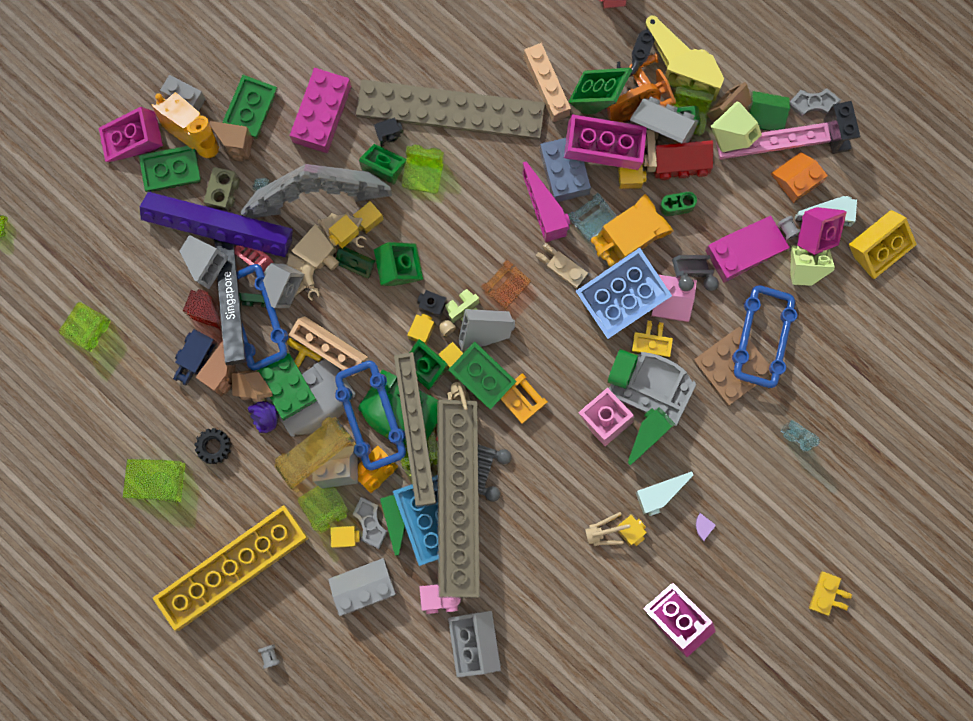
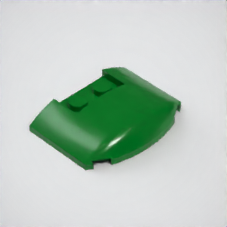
M382 370L380 374L385 375L387 378L385 390L398 428L405 432L397 376ZM371 386L358 409L365 418V421L377 433L389 439L391 428L378 390ZM419 390L426 440H428L437 426L438 400Z

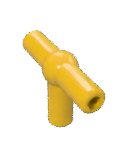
M292 338L288 339L287 345L299 351L294 360L298 368L305 356L317 362L322 360V356Z

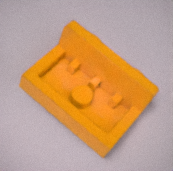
M378 445L368 455L371 463L388 457ZM361 461L358 464V481L370 493H373L394 473L398 465L394 462L375 470H367Z

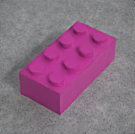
M318 68L313 69L290 133L292 143L328 154L352 87L350 78Z
M572 114L568 122L564 158L639 170L644 159L647 127Z

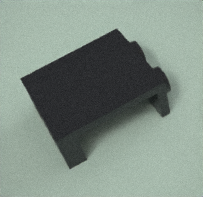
M852 101L833 104L823 120L824 123H828L831 153L837 154L850 151L852 149L850 140L860 138L861 136Z

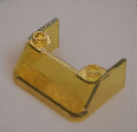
M336 417L326 418L321 423L322 426L286 455L283 453L275 459L274 467L294 492L298 493L300 491L297 488L298 484L347 445L352 443L355 446V440Z

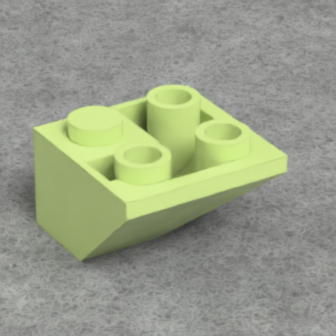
M738 101L711 125L718 147L722 152L748 148L762 135L758 122Z
M791 246L790 275L793 285L812 286L834 271L835 266L830 249L814 255L799 246Z

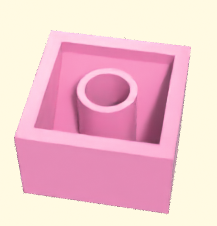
M659 275L672 296L653 308L651 316L689 322L697 280H693V288L685 292L678 285L681 278Z
M608 388L579 412V415L590 431L604 446H607L634 422V415Z

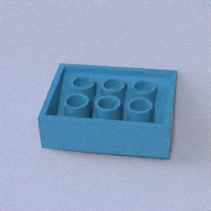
M438 475L432 477L436 504L416 507L413 484L393 491L419 566L438 560Z

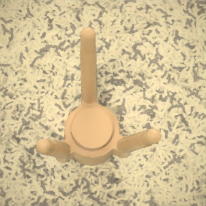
M455 382L450 386L451 392L447 393L448 400L462 401L464 410H467L466 401H470L469 393L466 392V387L461 382Z
M619 512L596 524L589 525L590 528L585 529L588 543H594V546L623 545L624 541L601 539H604L603 535L628 529L631 526L627 524L601 530L600 526L621 516L622 513Z

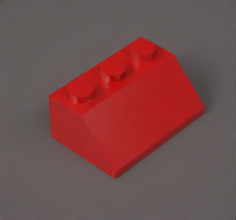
M713 140L656 145L655 147L657 162L654 172L655 179L669 180L671 177L684 179L690 177V175L704 177L710 174L713 169Z

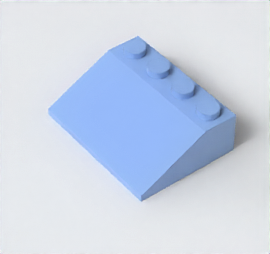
M638 248L576 290V293L607 339L672 296L641 248Z

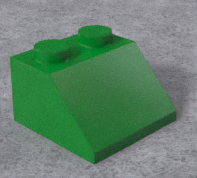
M387 242L374 249L381 286H397L423 280L416 244Z

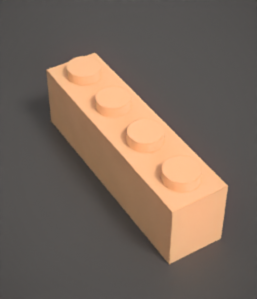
M542 43L524 49L525 62L541 98L545 102L552 122L570 116V105Z
M305 316L296 321L289 333V336L342 370L363 363L368 358Z

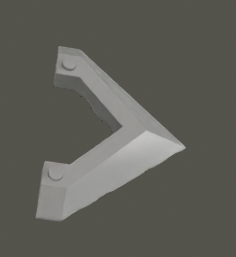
M305 164L258 189L241 210V215L253 219L281 214V207H283L285 201L288 200V203L299 199L301 193H318L319 189L327 191V194L340 195V192L347 193L348 196L354 197L355 202L392 196L390 186L370 172Z

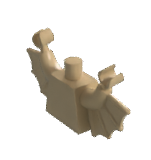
M348 212L344 214L347 215L357 227H359L363 220L362 218H354L350 216ZM331 213L326 219H319L318 223L320 226L315 224L292 249L294 254L288 253L286 265L304 273L296 295L305 288H309L308 298L313 300L311 292H316L319 298L320 291L314 288L313 274L316 268L321 269L324 265L331 270L338 266L339 261L333 257L338 249L329 239V228L344 215ZM359 236L358 238L355 237L349 243L354 242L357 247L362 248L364 246L359 245L357 241L360 238L366 240V238L363 236Z

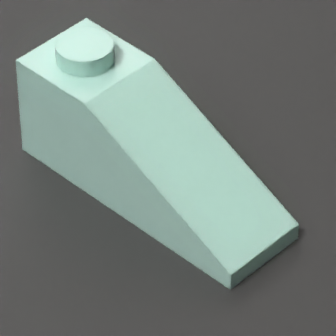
M841 196L840 198L801 210L795 216V220L802 221L804 212L816 207L845 210L847 213L844 226L851 227L856 219L857 200L849 196Z
M693 472L637 491L636 496L643 514L648 513L649 516L660 513V509L693 476Z

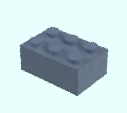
M566 138L540 144V154L549 189L557 202L590 195L591 190L584 161L564 158Z

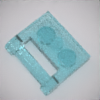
M599 193L595 194L592 200L577 211L568 214L570 221L587 241L598 235L605 224L617 217ZM597 204L601 207L582 222L579 220L582 215Z
M793 420L786 423L781 429V432L784 433L783 436L791 442L794 440L798 442L803 451H809L820 443L819 437Z

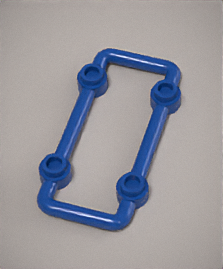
M253 264L237 271V276L240 279L256 272L257 278L254 285L257 290L262 292L273 327L271 340L278 344L280 351L255 363L253 356L256 353L254 345L248 343L242 323L245 359L248 368L254 371L285 358L287 355L285 342L288 339L287 332L280 327L275 308L271 307L263 282L265 275L262 267L258 264Z
M761 285L755 286L752 289L750 297L744 303V309L747 313L739 349L732 355V360L735 363L734 375L737 379L766 388L777 386L779 377L786 370V364L783 362L790 326L797 318V312L794 309L795 298L791 294ZM759 293L788 301L787 308L780 315L783 327L776 359L769 366V371L772 374L771 381L741 372L742 366L749 359L746 348L754 313L761 306L758 299Z
M370 360L337 373L335 377L337 386L335 397L339 402L343 403L356 442L354 453L356 456L361 457L364 467L367 470H375L403 459L406 455L404 445L406 435L404 430L398 428L385 390L387 384L386 376L380 374L376 363ZM370 368L372 373L370 384L378 390L391 428L389 440L396 444L398 453L372 463L368 456L371 452V447L367 442L363 441L350 403L352 391L345 387L343 378Z

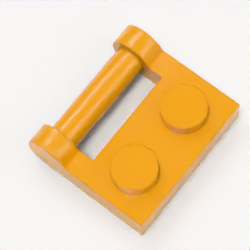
M523 373L515 379L517 382L500 399L521 424L548 403L526 380L527 377ZM520 384L537 404L532 406L516 387Z

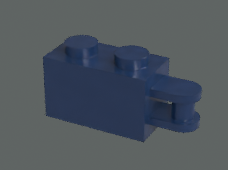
M193 329L192 333L189 332L187 334L183 349H180L175 356V363L179 368L173 380H179L185 386L189 383L193 374L197 375L217 344L214 339ZM184 369L188 370L187 375L182 374Z

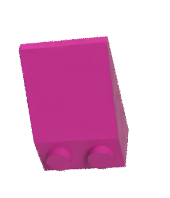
M139 107L99 127L105 162L149 153L163 146L156 113L144 107Z
M673 583L644 608V611L686 657L716 632L713 622Z

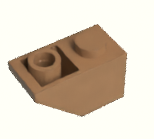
M245 370L231 373L233 396H239L241 400L253 398L254 402L264 401V398L272 396L270 388L259 372Z

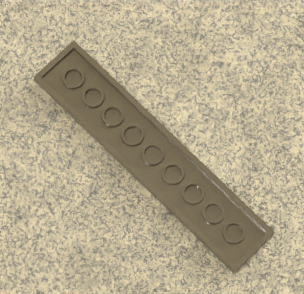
M361 79L356 117L388 120L395 117L396 122L540 140L545 102Z
M460 400L437 401L438 598H479L477 401H466L467 410H464Z

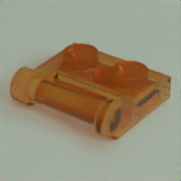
M507 259L502 263L503 266L487 283L484 282L480 286L484 292L489 294L505 310L531 283V280ZM508 271H511L510 277L494 291L492 287Z

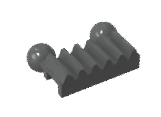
M679 255L672 259L676 278L681 277L678 285L682 291L687 292L693 288L694 281L691 277L706 276L704 280L705 289L714 291L718 288L719 281L713 276L714 270L708 269L706 261L711 259L710 255Z
M478 445V493L485 495L487 500L495 502L500 498V490L495 486L485 488L493 459L496 458L500 464L506 465L511 461L512 455L506 449L496 451Z

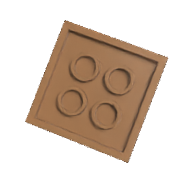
M740 326L693 360L727 406L756 386V384L739 380L734 375L735 363L732 360V355L739 349L743 331ZM748 339L746 351L749 354V359L742 366L741 372L766 379L771 375L769 371L770 365L750 339Z

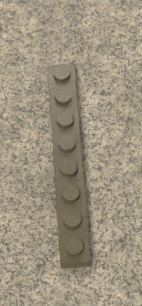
M411 352L394 355L416 507L436 504L414 354Z

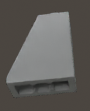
M190 235L180 249V253L193 279L205 288L210 289L227 261L228 256L217 248Z
M465 309L458 339L461 351L465 352L473 342L483 347L510 338L511 331L515 328V321L512 319L509 311Z

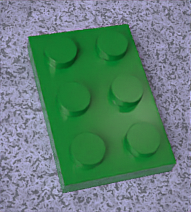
M242 75L222 123L248 127L252 138L257 139L278 88Z
M189 146L139 155L146 193L202 182L196 150L191 149Z
M473 342L448 369L489 410L517 382L476 342Z
M289 352L285 358L257 371L272 392L270 399L283 421L317 401Z

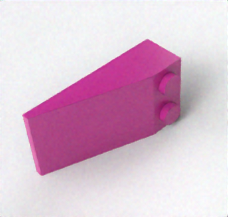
M527 161L523 162L522 175L545 243L567 236L570 225L568 214H564L562 207Z
M769 216L709 244L705 252L707 255H710L713 266L723 283L790 247L772 216Z

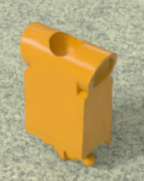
M176 92L167 100L160 93L155 95L157 101L156 105L152 104V107L161 126L191 149L197 150L199 155L204 158H212L217 155L219 144L206 117L201 116L200 112Z
M644 194L635 206H632L605 224L601 232L591 238V243L595 245L597 256L606 260L608 266L612 267L638 248L642 250L654 240L664 238L673 233L674 230L665 218L656 212L655 205L647 194Z

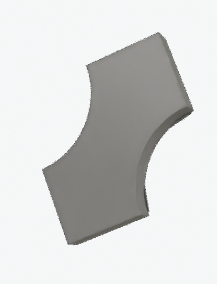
M827 88L816 94L800 90L790 101V108L801 117L811 111H820L827 114L832 105L839 103L841 99Z
M361 497L352 514L362 524L363 535L361 541L380 549L388 531L382 528L378 522L377 510L379 505Z

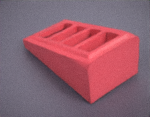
M238 245L235 247V255L248 266L258 264L262 267L263 272H265L266 268L271 263H274L262 251L248 248L241 254L245 247Z

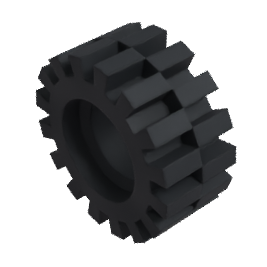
M216 428L206 429L205 432L202 431L201 435L196 438L197 443L195 442L194 444L196 446L195 452L200 459L208 464L222 463L224 459L228 458V454H231V440L221 430ZM212 439L220 442V449L215 454H210L206 450L208 441Z

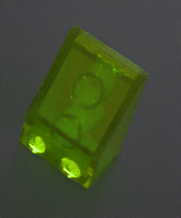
M127 459L122 498L181 502L185 463L170 460Z

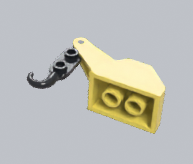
M649 16L645 23L646 30L639 33L632 51V72L629 77L635 75L639 67L648 59L654 43L667 67L665 77L669 85L715 101L724 77L713 55L702 49L690 50L656 16ZM620 61L617 62V68H621Z

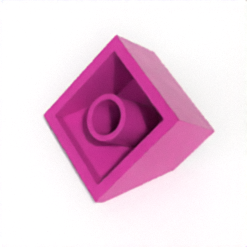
M821 207L805 211L802 217V226L798 235L797 246L814 255L838 246L847 211Z

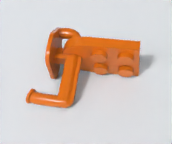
M656 52L649 55L636 74L632 76L639 87L630 89L625 94L619 96L615 104L607 107L609 121L621 123L630 121L641 101L649 99L650 96L660 100L661 105H676L669 82L663 72L657 69V83L651 84L641 69L651 63H658Z

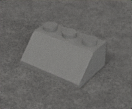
M651 96L649 99L641 101L630 119L680 143L690 142L698 124V120L694 119L695 115L684 112V114L677 112V107L667 104V106L661 105L660 100Z
M384 558L328 579L339 616H344L397 595Z
M492 611L448 618L457 677L501 671Z

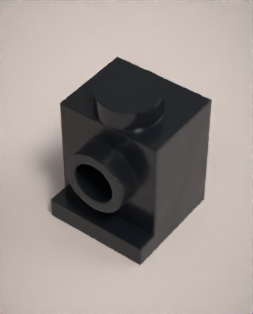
M395 117L374 124L381 147L384 146V142H394L401 137L400 134L404 133L401 123H397Z
M426 290L424 294L420 293L418 297V308L420 311L440 319L447 304V297H442ZM429 299H432L435 302L434 304L429 305L427 301Z

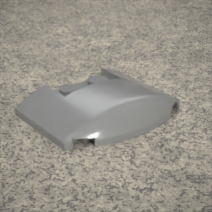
M646 352L636 354L639 355L627 389L611 384L609 390L623 404H627L642 412L647 413L651 408L655 410L660 407L675 423L674 426H677L696 387L695 381L692 382L683 368L667 358Z
M326 359L314 364L312 368L302 374L317 401L284 421L278 413L279 419L291 437L318 432L335 422L345 412L343 403L339 402L335 397L337 390L335 377L340 370ZM343 378L345 387L349 388L352 391V396L354 398L356 395L355 392L353 391L347 380ZM267 397V398H266L267 401H268L269 403L273 404V402H272V400L270 399V397Z

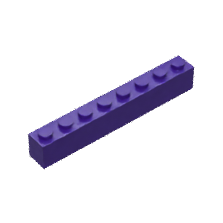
M148 192L140 205V220L238 246L286 257L292 243V228Z

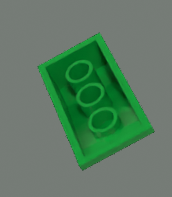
M616 68L584 71L568 103L583 115L596 114L617 102L632 69Z

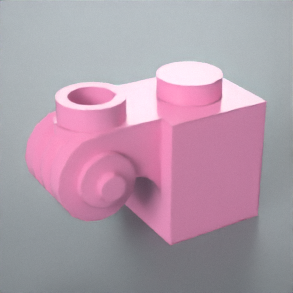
M438 585L420 586L422 611L426 610V614L438 613V609L446 608V612L458 611L461 598H438Z

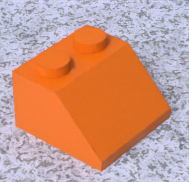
M802 152L771 173L793 203L823 183L828 176L816 160Z

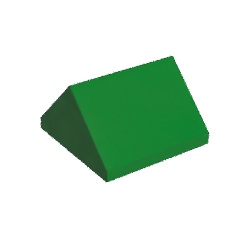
M752 91L749 113L758 122L760 130L776 131L785 129L790 110L789 97Z
M373 144L359 159L362 170L370 172L372 175L395 185L407 162V159L376 144Z
M419 339L409 353L413 352L417 380L430 390L448 371L449 367L442 358Z

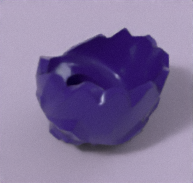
M260 401L248 407V412L252 413L250 417L254 420L253 424L256 425L259 433H269L276 428L278 413L273 404Z

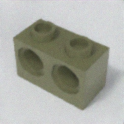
M213 167L204 199L206 207L229 212L230 207H233L235 202V196H233L235 189H238L240 183L236 172ZM229 178L230 180L227 184H221L223 179ZM219 196H225L222 202H216Z

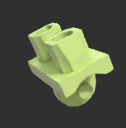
M466 289L459 295L464 302L458 307L452 300L445 305L452 323L462 316L464 317L465 309L478 310L475 306L480 301L476 294L473 295Z

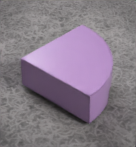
M699 513L696 519V530L698 536L704 541L716 525Z

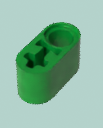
M692 192L667 195L662 199L660 212L664 216L690 213L695 208L697 197ZM683 200H690L692 202V205L686 206L683 203Z
M620 349L610 371L608 383L627 389L639 355Z

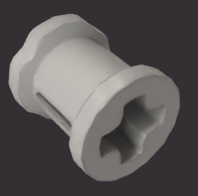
M789 216L777 224L784 231L786 240L799 235L800 229H797L794 224L793 216Z
M275 644L258 650L264 662L263 669L280 664V660H277L274 651Z

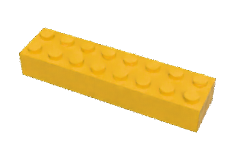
M283 505L154 596L153 600L173 630L180 631L309 538L288 507Z

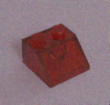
M200 289L197 292L191 290L183 312L192 320L222 330L220 311L212 297L208 295L209 293Z

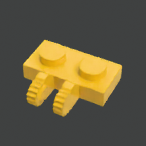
M647 320L645 334L634 333L632 352L640 354L641 352L670 358L673 338L662 337L664 323L661 322L657 326V336L650 335L652 321Z
M822 571L809 609L829 616L832 606L847 610L848 606L846 604L834 601L836 594L846 599H851L852 594L838 589L841 578Z

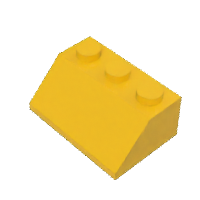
M890 210L849 244V247L857 262L871 278L875 279L917 244L907 218Z

